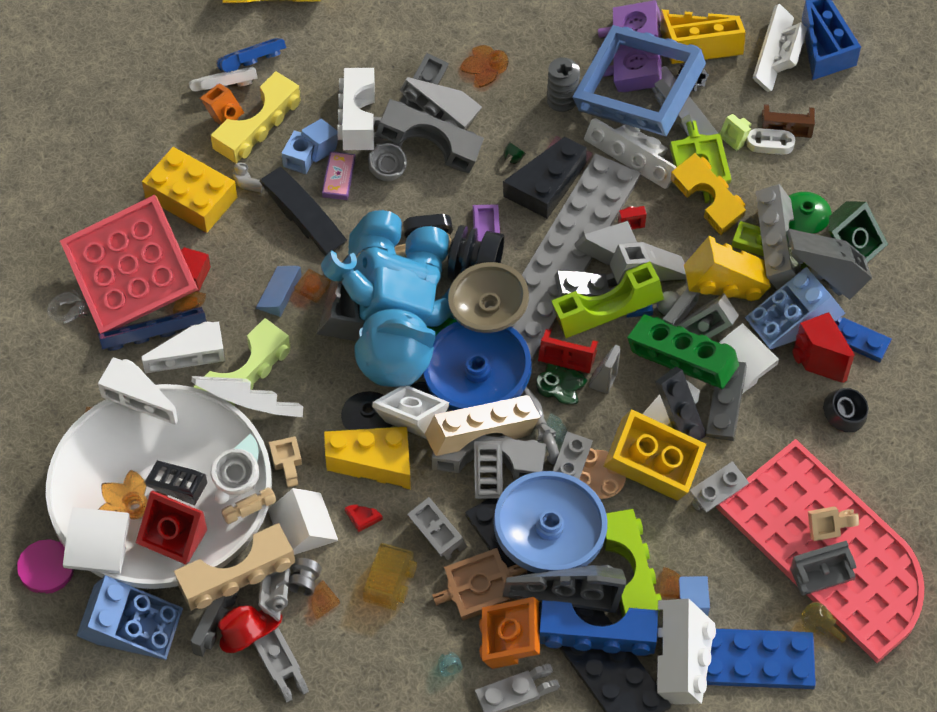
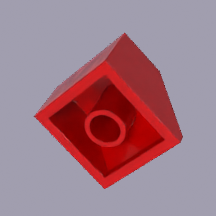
M828 312L800 323L792 351L795 361L798 364L802 363L808 372L841 383L846 382L855 354L831 314Z

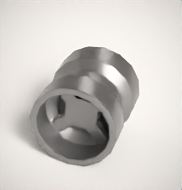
M296 558L292 567L294 573L289 577L286 586L294 593L298 592L299 586L306 587L304 595L312 596L316 587L314 581L320 576L322 567L311 559Z

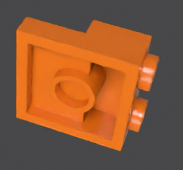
M535 597L482 607V619L479 621L482 645L479 648L482 661L490 668L495 669L518 664V659L540 655L539 601Z

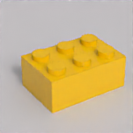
M175 147L169 150L142 181L146 199L155 195L162 208L206 233L237 199L234 180Z
M631 409L621 419L603 467L678 501L689 492L706 444Z

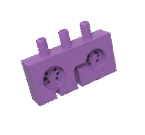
M656 0L613 7V25L629 27L633 31L641 33L648 32L655 37L661 38L660 10ZM611 27L598 29L599 38H605ZM620 45L613 58L614 65L608 66L603 77L614 75V83L618 92L655 87L654 83L662 79L661 55Z

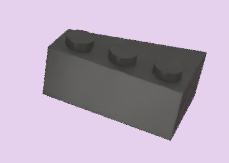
M331 280L317 334L358 341L360 338L359 331L365 322L360 317V305L350 298L342 281Z

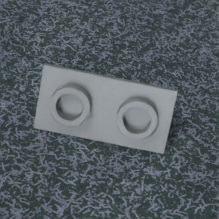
M567 431L553 471L580 479L593 440Z
M732 461L689 490L695 499L692 501V505L696 510L702 508L707 513L747 486L749 482Z
M289 568L283 572H274L260 582L258 606L264 613L269 614L277 621H280L281 611L288 605V586L286 584L290 576Z

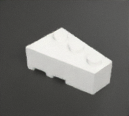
M690 599L658 600V610H663V628H658V637L663 638V655L658 656L657 693L664 699H667L670 704H702L703 693L707 688V670L711 663L712 640L716 634L715 623Z

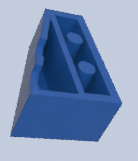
M805 0L802 24L807 27L805 41L812 80L857 66L861 46L833 1Z

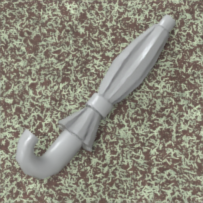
M526 387L522 397H530L540 416L536 424L538 442L543 441L546 444L549 453L547 460L555 465L559 455L558 446L555 441V434L557 433L547 426L540 402Z

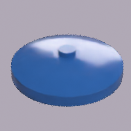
M455 322L435 336L433 355L428 368L424 372L425 382L431 395L449 402L448 409L455 411L518 398L530 380L532 363L526 341L513 327L510 326L497 332L481 333L469 330L460 323Z

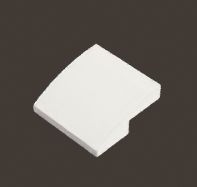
M743 323L719 342L720 344L726 343L735 349L738 362H746L747 369L743 393L754 386L761 376L778 365L779 359Z
M73 507L68 526L63 567L120 574L126 551L125 540L130 522L129 513Z

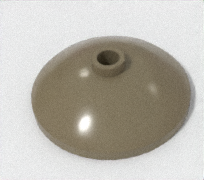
M486 262L471 266L456 277L449 290L448 302L453 317L462 326L475 332L491 333L512 326L523 316L529 302V291L525 279L517 270L502 263Z

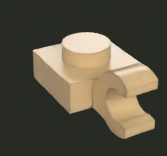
M296 436L269 442L275 471L284 470L287 487L297 486L298 480L295 466L302 465V459Z
M834 506L808 511L810 538L813 541L840 537V528L859 525V516L857 513L854 514L853 509L839 512Z

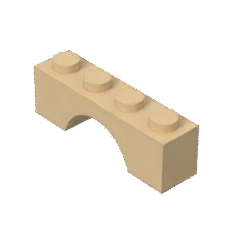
M523 396L435 414L425 432V436L435 456L458 452L474 439L489 433H502L503 436H508L512 439L523 438L531 434L540 416L530 397Z
M277 523L253 534V545L249 555L236 566L215 568L199 559L174 570L178 586L192 611L196 608L203 609L222 596H231L248 584H257L274 572L287 570L295 563V557L288 539L280 524Z

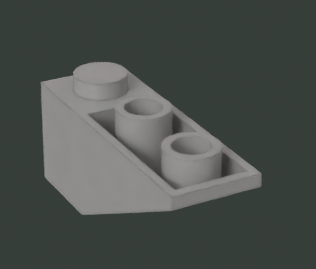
M410 77L406 78L400 89L406 99L416 103L430 116L442 121H448L464 130L476 118L482 108L463 91Z
M644 242L618 244L610 262V267L617 284L622 281L625 271L649 261L660 281L687 279L682 256Z

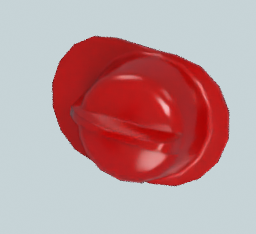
M248 605L230 610L218 623L223 635L219 644L221 650L226 653H236L245 649L254 641L275 630L282 621V615L280 616V621H277L262 610L257 611L253 606Z

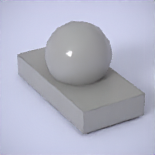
M689 288L681 296L673 291L664 292V300L657 302L659 312L665 316L663 320L674 326L682 322L698 302L699 293L691 292Z

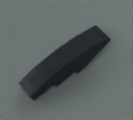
M281 166L260 179L259 182L290 221L293 220L308 239L311 238L325 256L330 250L334 251L346 243L347 239L328 215Z

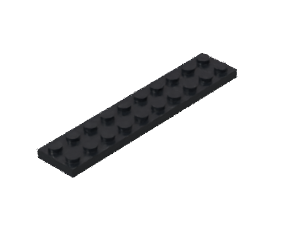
M489 498L466 511L465 516L489 550L498 548L501 560L508 568L516 565V563L501 549L494 532V513L499 498ZM527 570V573L522 574V575L535 574V573ZM539 602V621L541 622L542 602ZM573 607L579 618L590 625L600 627L613 625L604 611ZM568 646L559 648L604 712H665L671 708L670 702L657 693V684L632 652L607 653L602 649L580 651Z

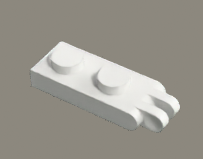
M251 66L228 73L223 72L191 80L189 87L192 91L212 89L219 83L227 88L228 85L235 83L238 86H246L252 84V80L258 79L256 69Z

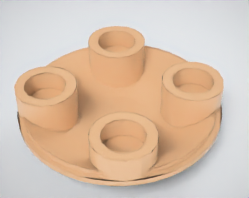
M590 448L579 480L587 484L600 499L611 498L622 490L626 477L603 467L608 455L607 451Z

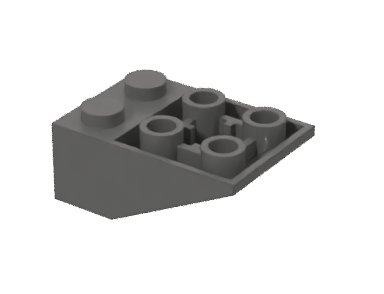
M793 229L786 231L792 257L798 263L803 264L805 262L811 267L810 271L819 280L824 278L829 282V287L838 296L843 294L850 300L872 279L865 256L847 241Z

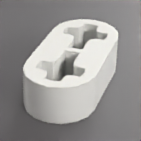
M755 128L750 131L746 144L753 152L785 155L793 151L795 137L792 133L785 130ZM755 138H760L761 143H756ZM785 140L787 144L781 145L780 141Z

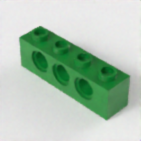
M644 314L627 337L631 351L638 356L670 369L678 367L683 370L685 375L720 389L725 387L739 367L737 354L732 346L726 343L720 344L702 334L697 335L689 332L682 326L671 325L659 317L653 318Z

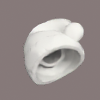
M232 449L223 452L216 458L211 466V478L218 488L214 494L215 501L223 504L254 489L259 478V467L256 459L250 452L243 449Z

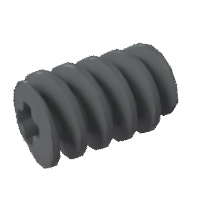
M560 57L553 60L548 67L547 103L555 111L567 112L576 106L573 95L579 86L580 68L573 60Z

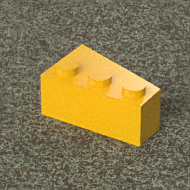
M711 236L706 238L684 264L688 288L691 292L720 296L725 293L727 298L734 297L755 301L760 299L771 287L766 275L765 260L745 251L738 253L732 250V246L727 243L722 246L716 243L715 238Z
M407 427L324 432L327 471L358 478L364 477L377 480L379 483H390L411 490Z

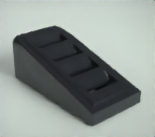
M157 460L144 485L195 506L208 482L204 473ZM159 471H164L160 481H156L155 478ZM170 474L174 475L169 484L165 483ZM179 478L183 479L179 486H175ZM191 482L192 484L190 488L186 489L185 487L187 483Z

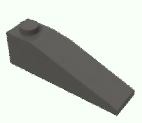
M591 565L507 577L502 597L514 599L535 597L539 602H542V600L568 602L577 608L616 613L626 586V578L622 569L613 568L609 565Z

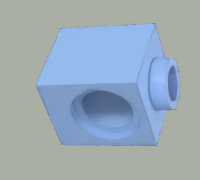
M293 131L282 151V162L285 168L307 174L313 163L312 154L315 145L304 138L301 132Z

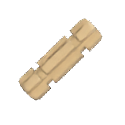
M267 487L259 491V495L255 493L236 502V506L229 505L223 508L221 512L225 522L231 524L237 521L239 516L243 518L262 509V505L267 507L275 503L276 497L273 490Z

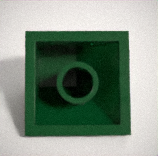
M846 201L829 216V233L831 237L847 241L865 256L867 263L888 245L867 202Z

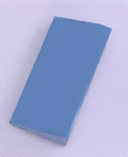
M277 266L256 309L281 317L302 276L301 267Z

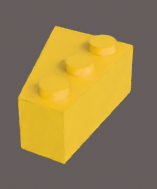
M661 10L660 31L663 39L670 38L681 44L695 45L702 50L705 60L744 54L746 32L740 16L708 13V17L692 16L693 12L685 11V15L669 14V10ZM669 58L671 64L684 63L683 61Z

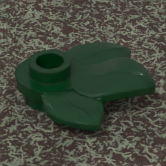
M547 364L545 372L540 373L536 379L537 391L542 396H554L560 403L569 405L578 404L579 400L575 391L583 388L587 383V378L580 371L553 364Z

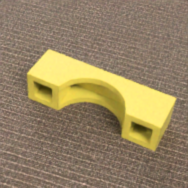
M277 71L260 86L261 101L264 106L256 116L240 121L227 119L211 134L213 149L234 163H237L241 158H247L252 151V147L257 142H263L268 135V131L274 125L279 126L285 114L290 109L295 110L300 103L299 85Z

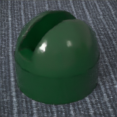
M509 142L505 147L503 156L505 160L513 156L510 164H516L522 160L526 153Z

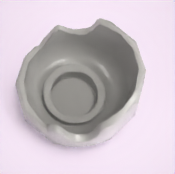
M391 143L379 144L369 154V170L379 180H396L406 169V155L399 146Z

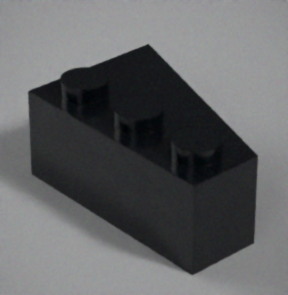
M563 137L504 180L503 197L548 219L586 165L587 147L567 137Z

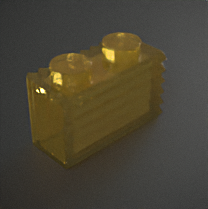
M380 543L363 589L364 602L395 611L399 602H405L408 593V587L405 584L408 578L414 577L417 568V562H414L413 551Z

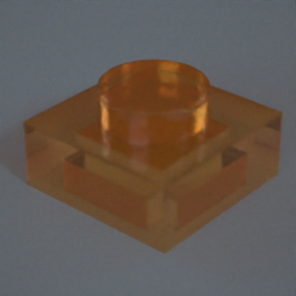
M308 269L296 284L294 290L296 293L317 303L330 287L331 280Z

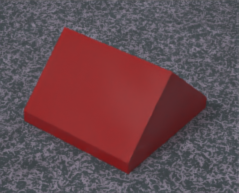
M152 490L146 504L136 544L186 565L189 563L207 531L204 512Z

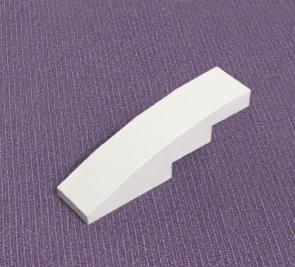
M192 376V382L195 385L232 403L276 415L303 417L302 405L299 403L277 402V394L273 391L250 390L251 382L247 379Z

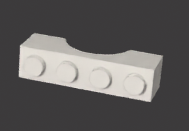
M344 68V78H339L338 140H343V150H374V115L360 109L375 103L374 68Z

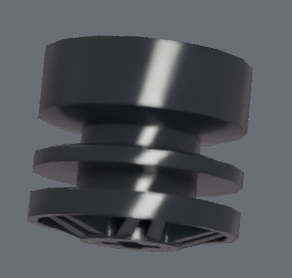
M460 225L455 237L452 239L448 253V278L455 280L460 269L462 273L467 268L476 264L486 262L501 263L505 242L504 234L487 230L482 241H478L477 228L473 227L468 236V227Z

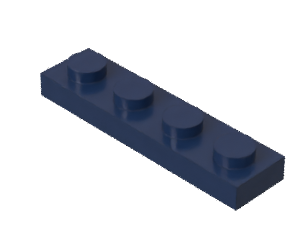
M202 307L116 328L101 334L98 333L102 350L107 348L108 351L121 349L124 347L123 344L145 343L150 340L149 337L157 335L169 337L174 335L176 330L187 329L207 321Z

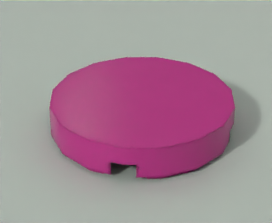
M51 539L39 540L29 545L21 553L17 562V572L23 585L30 591L46 594L54 593L64 588L71 580L74 569L63 567L65 547L61 542Z

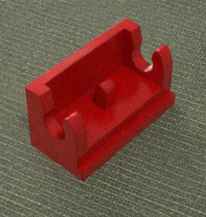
M546 329L541 339L538 361L590 374L597 354L598 341L593 340L591 346L586 347L549 338L552 330Z

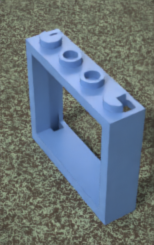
M613 25L575 91L573 99L578 110L581 112L667 136L706 62L702 50L695 45H685L670 38L663 39L655 37L648 32L641 33L633 31L629 27ZM620 45L686 62L659 112L594 94Z

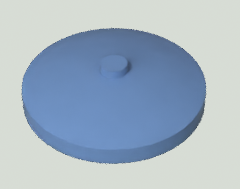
M540 471L516 479L502 492L494 513V532L501 549L514 563L534 573L587 566L599 554L607 533V515L598 495L583 481L561 472Z

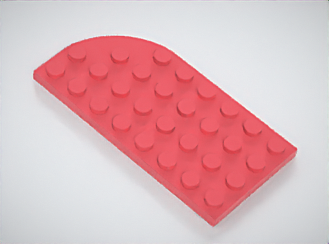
M795 439L747 478L749 482L747 486L718 504L716 508L796 586V581L790 570L794 556L847 541L857 567L853 569L856 576L855 580L807 594V596L878 663L908 637L917 623L924 600V580L921 567L907 542ZM835 506L839 512L853 509L854 514H858L859 525L840 528V537L813 541L810 538L808 511Z

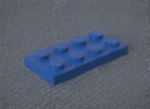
M716 629L710 652L711 663L708 666L706 676L707 685L815 689L813 632Z

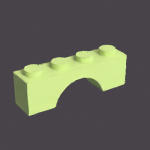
M264 318L247 335L251 355L243 367L230 373L209 371L204 377L247 379L251 382L250 390H252L254 383L259 378L264 379L272 370V366L278 360L282 361L288 356L290 352L289 335ZM197 385L194 386V388L204 390Z

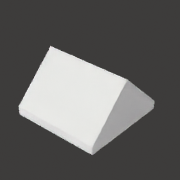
M403 386L375 400L372 407L385 422L396 427H407V431L427 439L425 432L433 416L445 413L449 407V402L410 386Z
M292 488L268 509L272 524H280L293 549L294 555L338 541L324 500L319 492Z

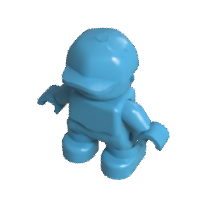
M376 210L367 213L349 234V256L343 263L340 262L337 258V253L330 250L321 263V269L327 278L333 281H342L350 298L360 305V317L365 322L359 331L360 338L355 343L354 350L356 363L363 374L380 386H409L417 381L426 371L433 355L435 331L427 328V326L437 327L448 318L455 319L450 311L448 302L450 288L441 299L435 300L436 286L441 278L442 262L449 253V235L437 227L425 226L417 228L406 238V258L396 255L395 246L401 238V219L390 211Z

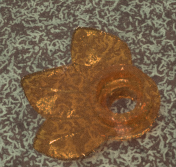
M479 45L472 49L473 56H469L462 62L460 70L465 73L474 74V85L477 88H481L494 82L497 75L507 69L509 59L507 54L501 50L494 51L490 46Z
M130 470L123 484L102 483L101 491L106 503L98 510L129 513L132 520L143 517L148 501L145 496L146 483L137 472ZM134 504L140 505L136 509H130L131 506Z

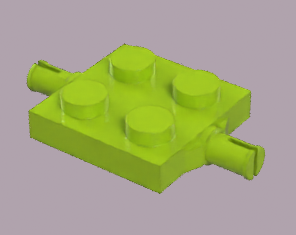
M694 120L692 123L691 121L687 122L686 126L689 136L683 140L671 141L670 143L674 165L678 167L696 153L700 158L704 157L710 163L711 171L716 177L721 176L727 184H730L732 179L720 133L713 135L699 134L697 122ZM703 191L705 204L713 203L714 199L711 194Z

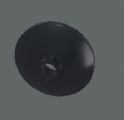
M364 391L351 396L345 402L341 411L344 427L347 430L391 428L392 424L385 422L372 407L373 402L384 395L374 391ZM366 408H371L373 411L370 413H366L363 410Z

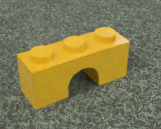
M694 153L671 172L670 180L686 198L697 191H706L711 194L714 202L705 209L704 218L722 235L744 218L746 211L744 207L746 205L738 195H732L728 190L727 182L721 176L716 177L711 171L710 163L704 157L700 158Z

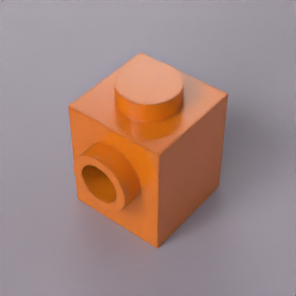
M220 83L200 98L213 120L220 125L227 119L238 120V117L244 114L243 109L231 90Z

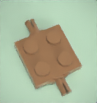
M498 548L445 566L444 569L448 577V589L432 595L436 606L453 600L464 621L482 614V607L515 601L516 599L502 597L506 578L525 574L527 570L517 564L507 568V565L501 560Z

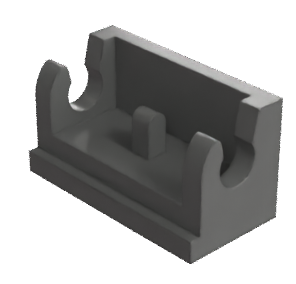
M847 541L793 557L790 570L802 596L855 580L856 576L853 569L857 567Z

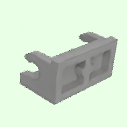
M430 497L407 514L440 556H444L446 560L452 558L451 553L455 549L462 551L467 548L463 537Z

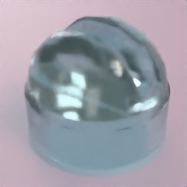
M448 652L446 656L441 654L438 659V668L444 677L457 674L463 669L461 660L456 653ZM450 665L454 666L453 673H449L446 668Z

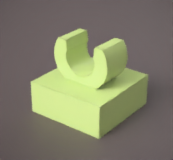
M732 114L726 117L720 131L721 139L737 151L744 146L752 124L745 118L739 119Z

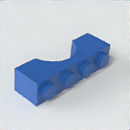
M542 600L540 644H545L549 648L574 647L580 651L602 649L607 653L625 651L632 652L638 656L655 654L658 610L629 608L625 616L617 623L600 627L590 625L579 618L574 611L572 603Z

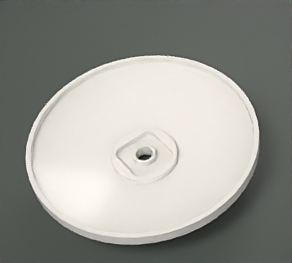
M171 384L155 385L175 406L178 418L176 425L105 399L84 413L69 428L59 442L47 473L46 502L53 528L63 546L65 547L73 507L125 512L130 515L125 540L126 551L121 573L91 571L97 576L103 578L106 575L135 588L159 589L178 586L174 570L185 566V564L136 544L149 494L152 490L157 492V490L144 485L157 460L206 474L208 483L195 506L172 496H167L204 512L207 531L188 564L201 559L212 567L223 568L249 545L253 539V534L257 533L261 527L269 506L262 505V509L243 518L239 516L237 517L238 520L231 524L225 522L221 510L229 505L236 506V502L255 493L259 495V491L267 487L272 489L271 467L264 442L251 421L239 409L210 392L194 387ZM251 434L255 438L259 450L257 460L259 478L254 489L245 494L232 498L226 503L219 504L214 499V494L218 488L211 478V466L220 454L234 449ZM159 471L155 478L156 481H160L164 471ZM170 474L165 483L169 484L174 475ZM179 478L175 486H179L183 479ZM188 482L185 488L189 489L192 483Z

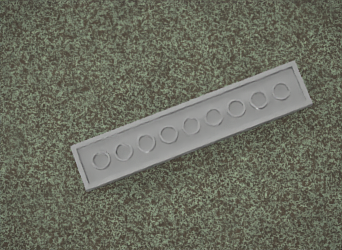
M595 153L524 270L522 276L528 286L529 302L523 316L511 327L517 330L526 341L530 351L531 362L540 349L541 339L545 330H551L557 320L551 302L559 298L555 274L557 271H586L593 257L576 249L574 243L584 234L613 225L618 217L619 210H622L638 183L641 172Z

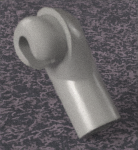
M235 164L232 173L237 185L244 190L262 193L264 187L259 182V179L251 178L247 172V164Z

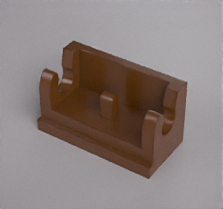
M764 104V109L762 110L763 129L785 130L792 133L794 137L812 138L815 126L814 108L809 107L807 115L769 112V105Z

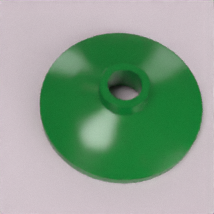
M796 192L789 195L794 220L789 222L790 229L814 234L828 226L829 216L832 212L824 198L812 192ZM803 207H809V208H811V209H810V210H806V209H804Z

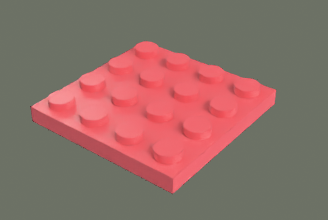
M155 195L60 240L100 334L125 326L198 290L159 200Z

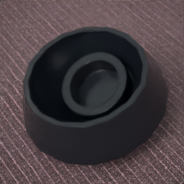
M852 388L835 390L828 394L823 404L825 417L837 430L856 432L866 423L869 410L868 403L865 397L857 390Z

